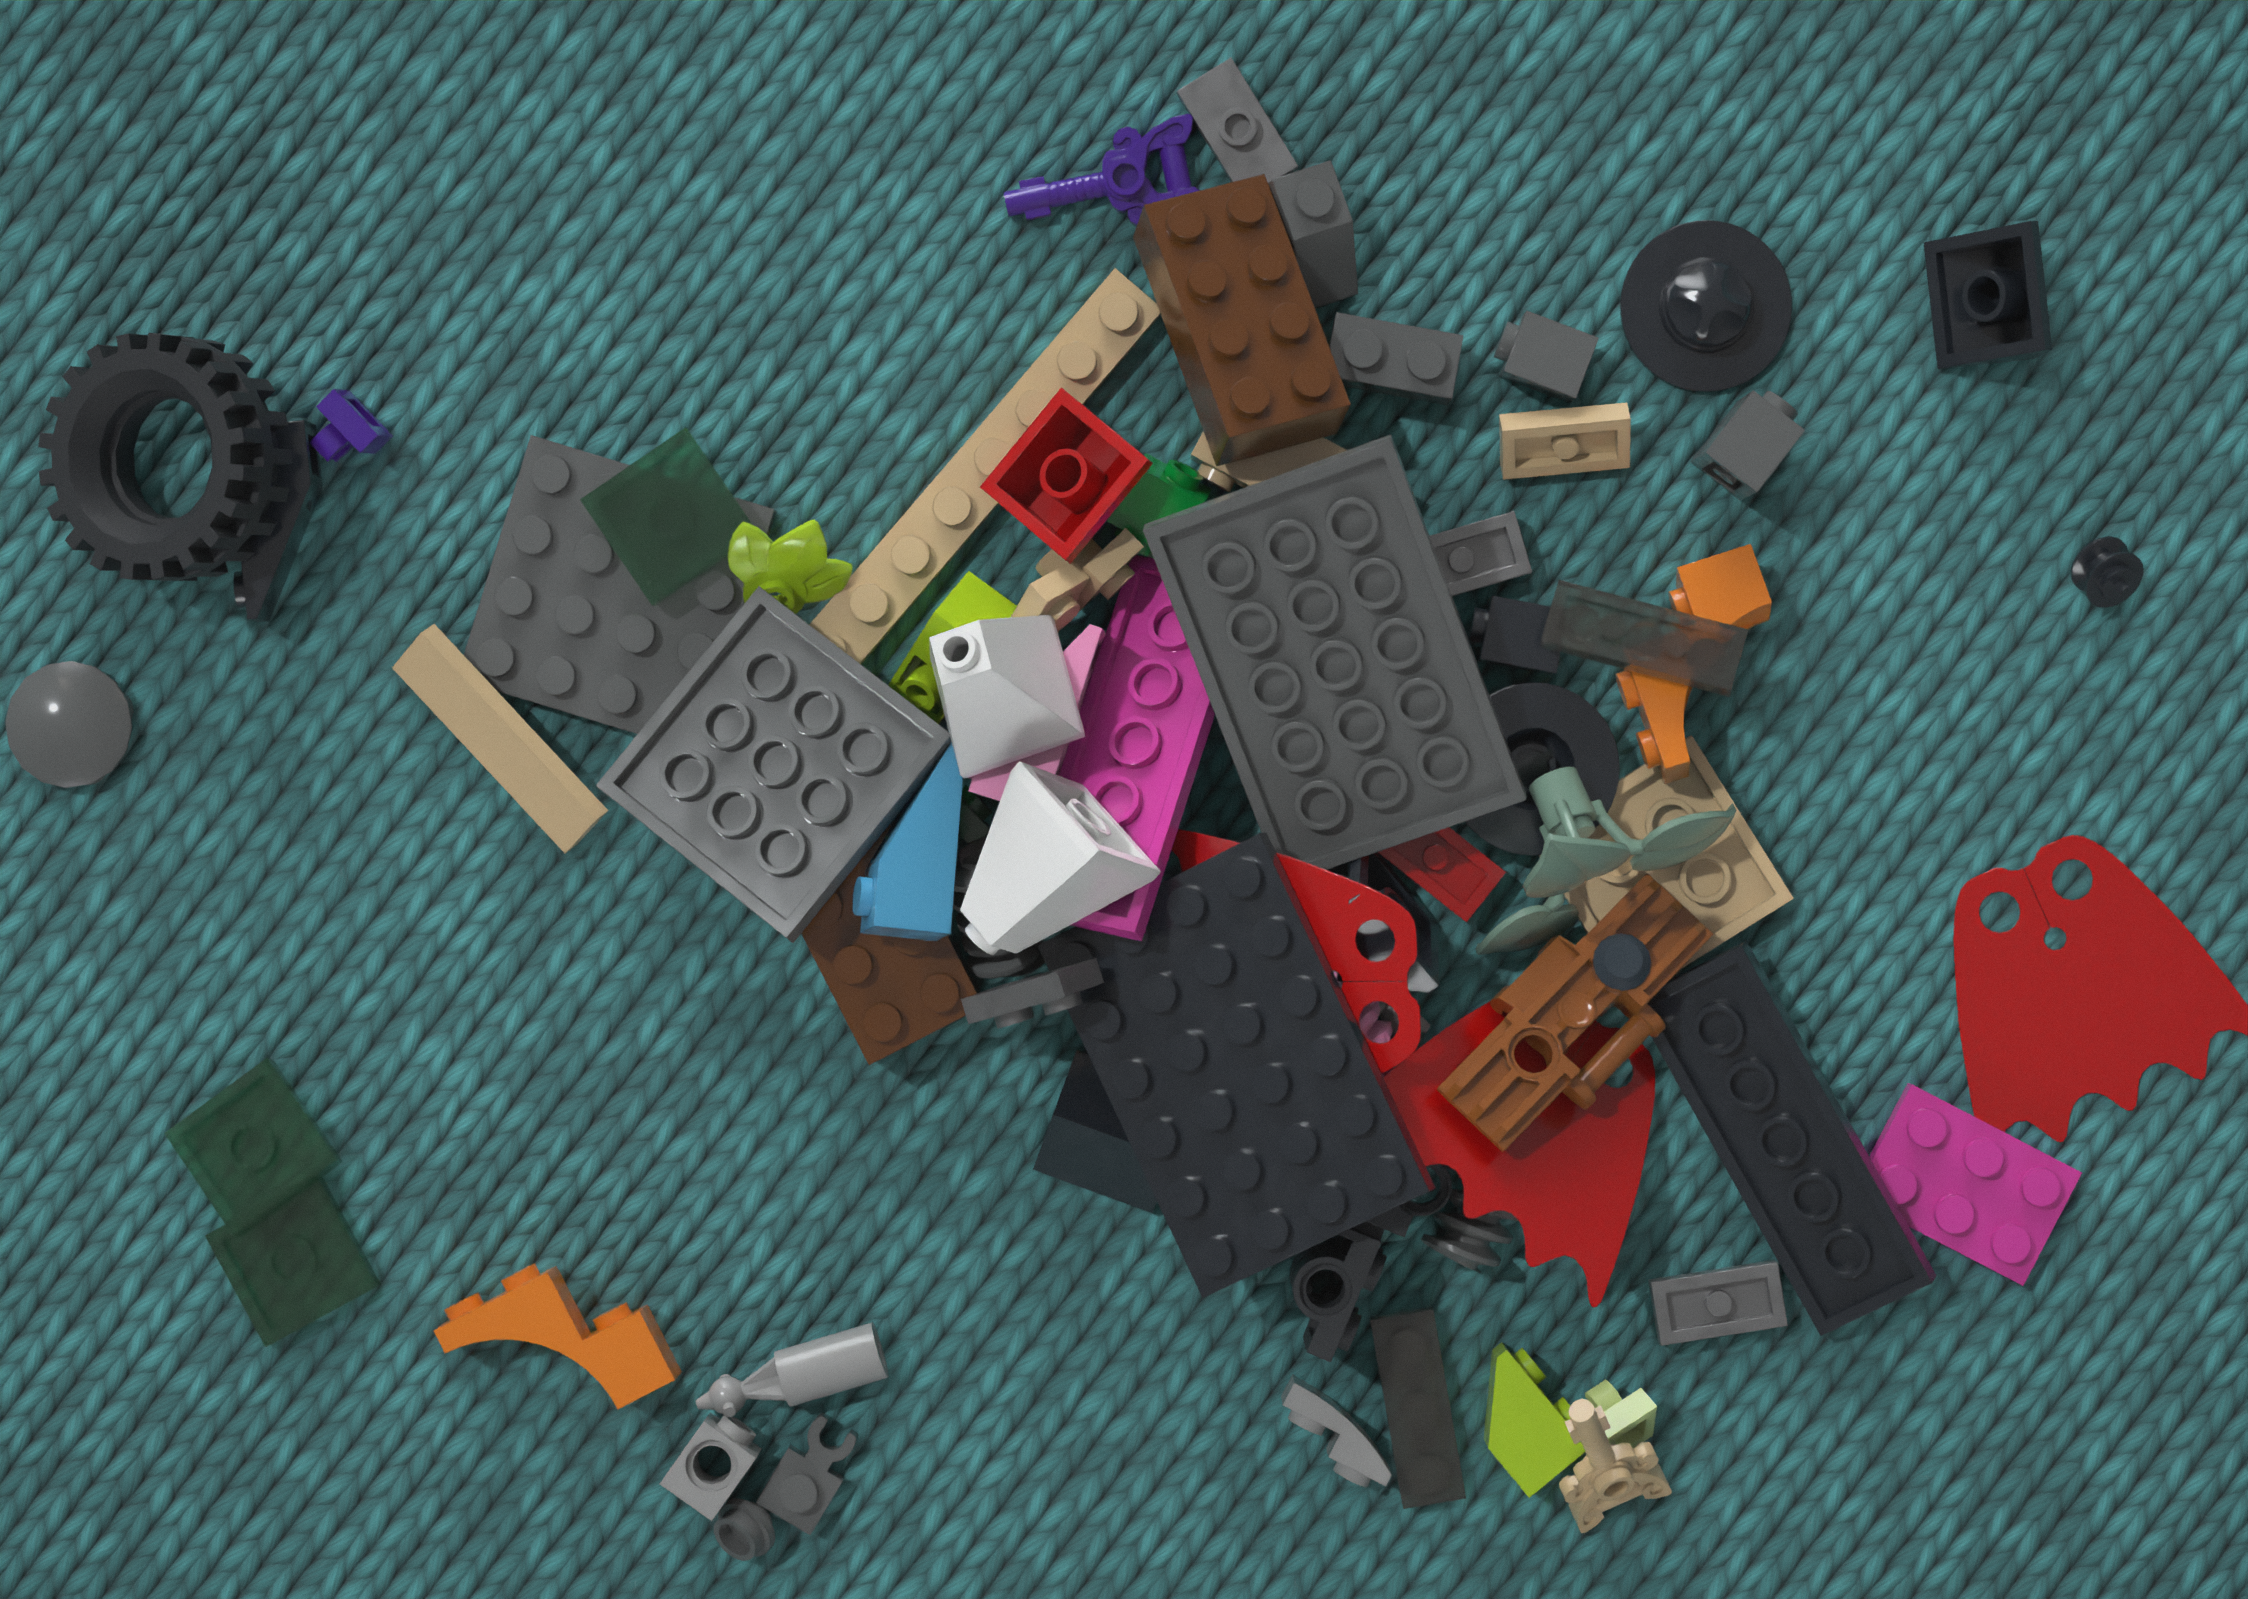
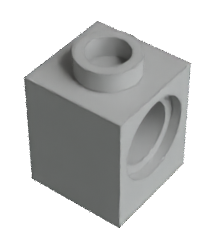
M710 1412L660 1482V1485L712 1521L762 1450V1448L752 1442L756 1437L755 1432L734 1416L726 1417L723 1415L719 1419ZM707 1446H718L724 1449L731 1459V1471L722 1476H712L706 1473L699 1464V1451Z

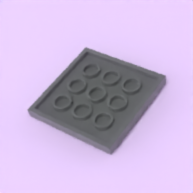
M531 435L464 656L498 692L638 734L745 604L743 600L744 583L730 570L728 564L729 543L734 531L742 522H747L758 527L769 536L776 510Z
M758 586L596 786L790 942L794 943L923 784L951 743L950 733Z

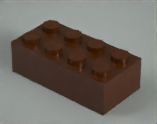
M1265 174L1145 204L1133 239L1216 467L1337 434L1351 404Z
M894 821L889 824L801 933L869 1065L966 1016L961 999L981 992L952 934L938 941L860 933L862 916L853 914L855 882L858 876L865 877L866 867Z

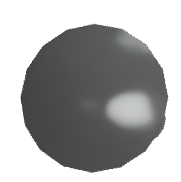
M74 661L45 665L27 676L10 699L5 720L9 747L21 767L43 783L64 788L96 784L105 775L114 770L127 752L133 728L131 720L134 713L133 703L129 696L121 691L117 682L97 667Z

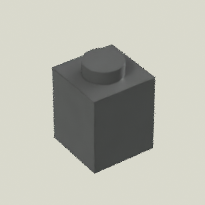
M1526 311L1521 317L1519 325L1508 321L1505 325L1494 354V358L1505 361L1499 377L1571 403L1577 397L1599 338Z

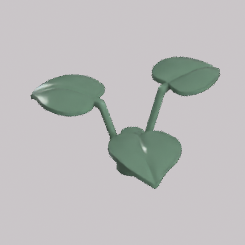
M1575 767L1559 768L1540 776L1529 786V791L1544 823L1539 830L1545 843L1537 864L1524 881L1523 888L1526 895L1530 898H1549L1543 905L1523 908L1503 920L1481 943H1477L1475 948L1477 955L1526 950L1544 944L1551 938L1561 935L1573 925L1579 916L1576 905H1563L1564 893L1577 888L1585 881L1617 869L1627 861L1630 855H1634L1630 860L1632 869L1636 871L1665 869L1697 856L1712 845L1727 829L1736 813L1734 804L1732 803L1726 811H1708L1678 817L1657 827L1643 840H1637L1628 837L1606 813L1601 800L1590 801ZM1597 820L1616 842L1589 839L1588 837L1596 830L1593 821Z

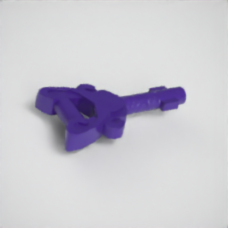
M1184 114L1172 117L1153 127L1143 137L1140 136L1137 129L1128 126L1118 129L1113 137V147L1115 150L1107 151L1102 159V172L1045 183L1044 176L1019 181L1020 189L1003 192L1008 217L1025 214L1027 221L1052 216L1050 210L1052 207L1107 196L1112 208L1119 213L1128 211L1130 223L1137 227L1145 204L1199 191L1196 187H1192L1184 149L1192 132V115ZM1159 151L1167 188L1166 193H1157L1145 176L1147 160L1153 152Z

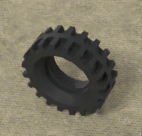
M128 333L116 336L117 346L97 344L86 351L93 366L91 368L70 366L62 377L72 389L66 398L51 396L46 408L48 412L57 416L54 433H40L38 447L51 449L52 468L40 470L39 477L41 486H55L59 500L47 508L52 520L70 522L74 529L65 539L73 550L95 551L90 565L100 571H120V578L130 580L197 581V577H218L228 573L226 561H247L256 553L248 541L251 535H270L277 523L266 514L271 501L286 502L289 487L277 483L279 465L292 464V449H278L276 431L289 426L285 412L269 411L265 400L275 392L268 379L248 378L247 373L253 362L242 354L223 353L225 344L214 340L148 333V335ZM169 399H179L189 403L201 415L211 439L212 469L205 492L192 510L179 518H167L156 513L144 500L135 477L134 448L141 425L156 405Z

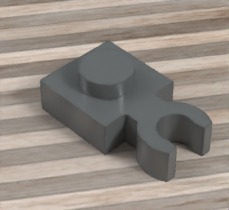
M824 1412L814 1419L807 1435L808 1452L804 1453L790 1444L756 1501L760 1506L809 1535L813 1532L844 1480V1476L829 1467L832 1462L840 1461L851 1453L858 1433L851 1429L842 1444L838 1446L826 1444L822 1439L821 1431L825 1427L829 1415Z

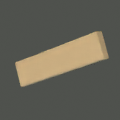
M435 624L421 632L394 664L392 669L564 853H567L576 846L608 812V809Z

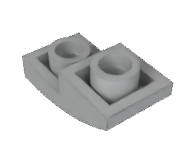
M1292 1374L1281 1395L1282 1405L1291 1409L1288 1419L1301 1428L1319 1436H1322L1325 1428L1334 1431L1326 1447L1328 1457L1337 1461L1333 1468L1334 1472L1362 1487L1367 1488L1371 1479L1386 1486L1391 1477L1389 1466L1366 1431L1334 1400L1313 1385Z

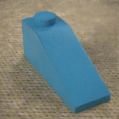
M952 741L926 780L902 808L866 867L865 877L858 876L853 892V914L862 916L860 933L938 941L951 934L963 782Z

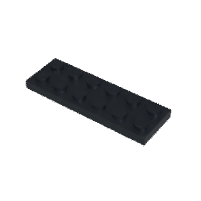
M1747 940L1672 978L1647 1003L1666 1025V1028L1656 1038H1651L1820 1336L1932 1284L1937 1275Z

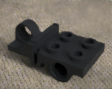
M1434 1164L1426 1166L1433 1169L1440 1179V1189L1432 1200L1425 1203H1417L1410 1200L1338 1234L1344 1237L1340 1248L1328 1244H1317L1298 1253L1294 1258L1290 1268V1283L1293 1295L1299 1309L1310 1318L1303 1334L1307 1353L1331 1362L1337 1348L1348 1351L1362 1315L1358 1314L1359 1308L1355 1307L1361 1289L1364 1288L1371 1292L1374 1290L1387 1258L1383 1254V1249L1379 1247L1384 1231L1387 1230L1405 1237L1413 1216L1431 1215L1446 1205L1451 1195L1452 1182L1448 1171L1443 1165ZM1324 1269L1332 1270L1334 1278L1339 1281L1336 1288L1325 1286L1321 1294L1313 1293L1311 1275Z

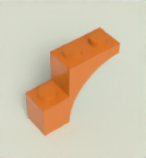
M1751 544L1677 567V589L1668 591L1669 600L1678 626L1682 628L1690 625L1691 628L1625 649L1624 671L1615 674L1626 709L1630 710L1637 707L1645 730L1636 733L1647 769L1658 766L1664 784L1689 777L1690 757L1684 734V713L1688 698L1700 673L1725 644L1742 632L1770 619L1772 601Z
M531 1264L501 1280L506 1291L483 1302L479 1292L451 1305L444 1309L449 1321L434 1330L444 1353L476 1342L490 1340L525 1341L560 1352L586 1369L606 1390L617 1409L675 1381L682 1372L648 1304L631 1312L627 1302L610 1309L593 1319L597 1330L591 1333L557 1266L540 1273L536 1264Z

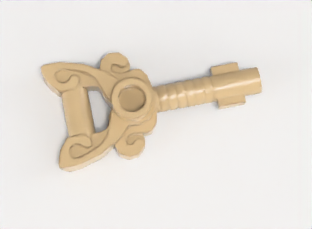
M1579 1399L1571 1404L1568 1411L1570 1420L1565 1421V1425L1574 1444L1581 1442L1587 1455L1573 1467L1575 1475L1563 1477L1559 1482V1488L1565 1501L1569 1503L1570 1511L1581 1533H1586L1597 1526L1604 1518L1602 1512L1643 1494L1645 1499H1657L1672 1493L1666 1477L1658 1464L1659 1458L1650 1442L1638 1443L1635 1448H1632L1629 1443L1610 1444L1605 1430L1611 1427L1602 1407L1594 1408V1405L1587 1399Z

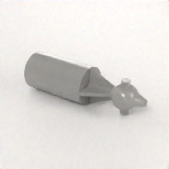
M871 1322L774 1351V1357L744 1381H740L728 1374L721 1375L711 1385L709 1391L696 1400L697 1408L715 1410L726 1417H732L742 1409L748 1399L787 1401L788 1405L792 1407L888 1378L887 1363L875 1325Z

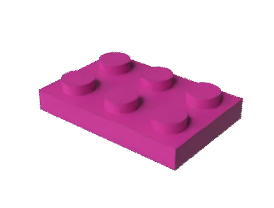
M1907 1083L1869 1156L1909 1227L2024 1286L2082 1172L1910 1083Z

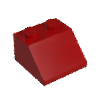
M1061 387L986 478L980 488L1059 556L1071 564L1153 463Z

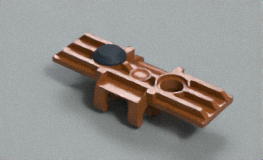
M1646 873L1576 945L1560 935L1551 938L1538 952V957L1511 985L1505 986L1490 1001L1491 1007L1498 1014L1502 1015L1506 1012L1508 1015L1437 1088V1091L1502 1152L1531 1125L1561 1092L1579 1107L1585 1110L1588 1109L1596 1101L1595 1091L1648 1036L1656 1038L1666 1028L1661 1017L1647 1003L1713 936V933L1655 879ZM1611 1007H1616L1629 1020L1580 1070L1565 1054L1576 1039L1599 1016L1602 1017ZM1525 1040L1543 1056L1547 1068L1537 1073L1526 1072L1520 1068L1514 1056L1517 1044Z

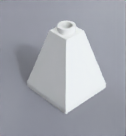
M1051 615L977 620L929 637L930 659L960 776L964 779L1086 737L1056 624Z
M1019 761L1010 772L960 911L970 921L965 928V932L979 948L990 955H995L999 949L1018 953L1147 885L1161 871L1084 785Z

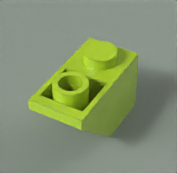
M968 571L935 610L888 686L939 724L945 714L930 659L929 637L977 620L1011 618L1017 605Z
M1501 1342L1492 1349L1484 1441L1492 1454L1530 1498L1585 1453L1581 1442L1574 1444L1565 1425V1421L1570 1420L1568 1411L1571 1405L1564 1397L1553 1404L1538 1386L1546 1378V1375L1522 1347L1512 1354Z

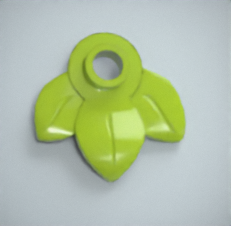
M809 520L774 542L758 527L742 522L734 531L729 543L728 564L730 570L744 583V603L759 586L768 594L773 592L781 593L780 595L771 596L794 614H797L804 604L825 601L841 592L847 585L853 570L851 563L827 558V542L816 520Z

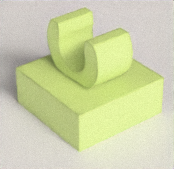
M1605 1379L1585 1392V1397L1594 1405V1408L1601 1406L1611 1428L1605 1430L1610 1444L1629 1443L1632 1448H1635L1638 1443L1644 1442L1653 1436L1657 1406L1642 1388L1622 1400L1617 1390Z

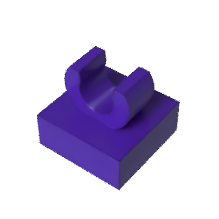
M333 389L316 406L331 423L324 427L311 440L310 444L327 462L331 459L338 462L353 447L360 453L376 454L393 435L350 390Z

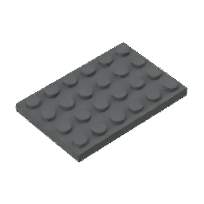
M1392 435L1144 524V535L1261 833L1267 832L1276 853L1293 857L1327 870L1526 800L1524 786Z

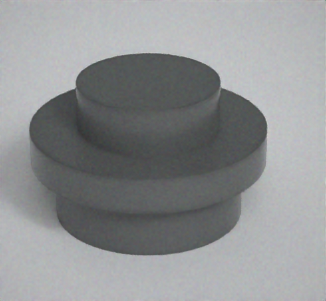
M735 1498L729 1500L719 1510L718 1520L714 1525V1535L722 1549L730 1556L738 1560L748 1561L754 1556H763L773 1547L775 1531L772 1526L771 1517L762 1506L755 1502Z

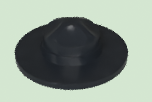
M1712 220L1683 223L1662 232L1652 239L1632 262L1625 276L1620 296L1622 329L1629 347L1636 358L1649 372L1660 380L1677 388L1694 392L1727 390L1743 384L1759 374L1774 359L1782 347L1789 330L1792 314L1790 285L1780 261L1772 250L1751 232L1730 223Z
M1521 683L1502 688L1491 693L1489 696L1524 786L1526 800L1467 820L1465 823L1479 837L1497 848L1511 853L1533 856L1542 854L1545 841L1539 828L1544 823L1529 791V786L1537 778L1550 771L1563 767H1575L1590 801L1601 800L1606 813H1608L1617 792L1620 766L1614 736L1604 718L1588 701L1578 694L1556 685ZM1597 820L1593 821L1595 828H1597L1600 823Z

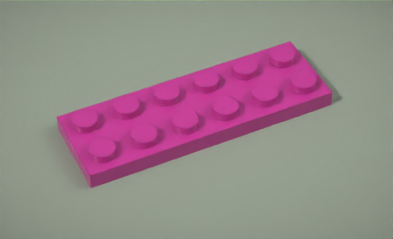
M1136 555L1128 565L1135 572V575L1120 589L1079 712L1086 737L1069 742L1059 776L1084 785L1161 871L1152 882L1070 926L1142 941L1215 713L1154 558Z

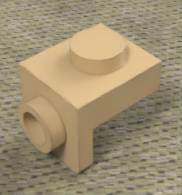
M1126 528L1104 549L1091 538L1074 559L1090 577L1076 601L1080 605L1079 612L1100 592L1109 600L1135 575V572L1128 564L1144 546ZM1051 549L1037 563L1036 570L1043 577L1068 562Z

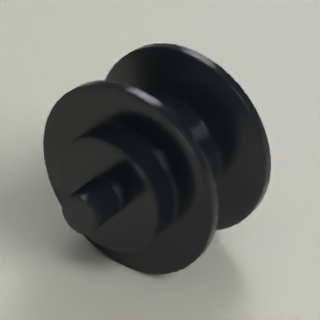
M2107 536L2090 542L2078 553L2071 567V580L2078 589L2085 591L2088 600L2093 605L2102 608L2112 607L2122 603L2136 591L2142 581L2144 567L2142 561L2135 554L2128 551L2126 544L2121 539Z

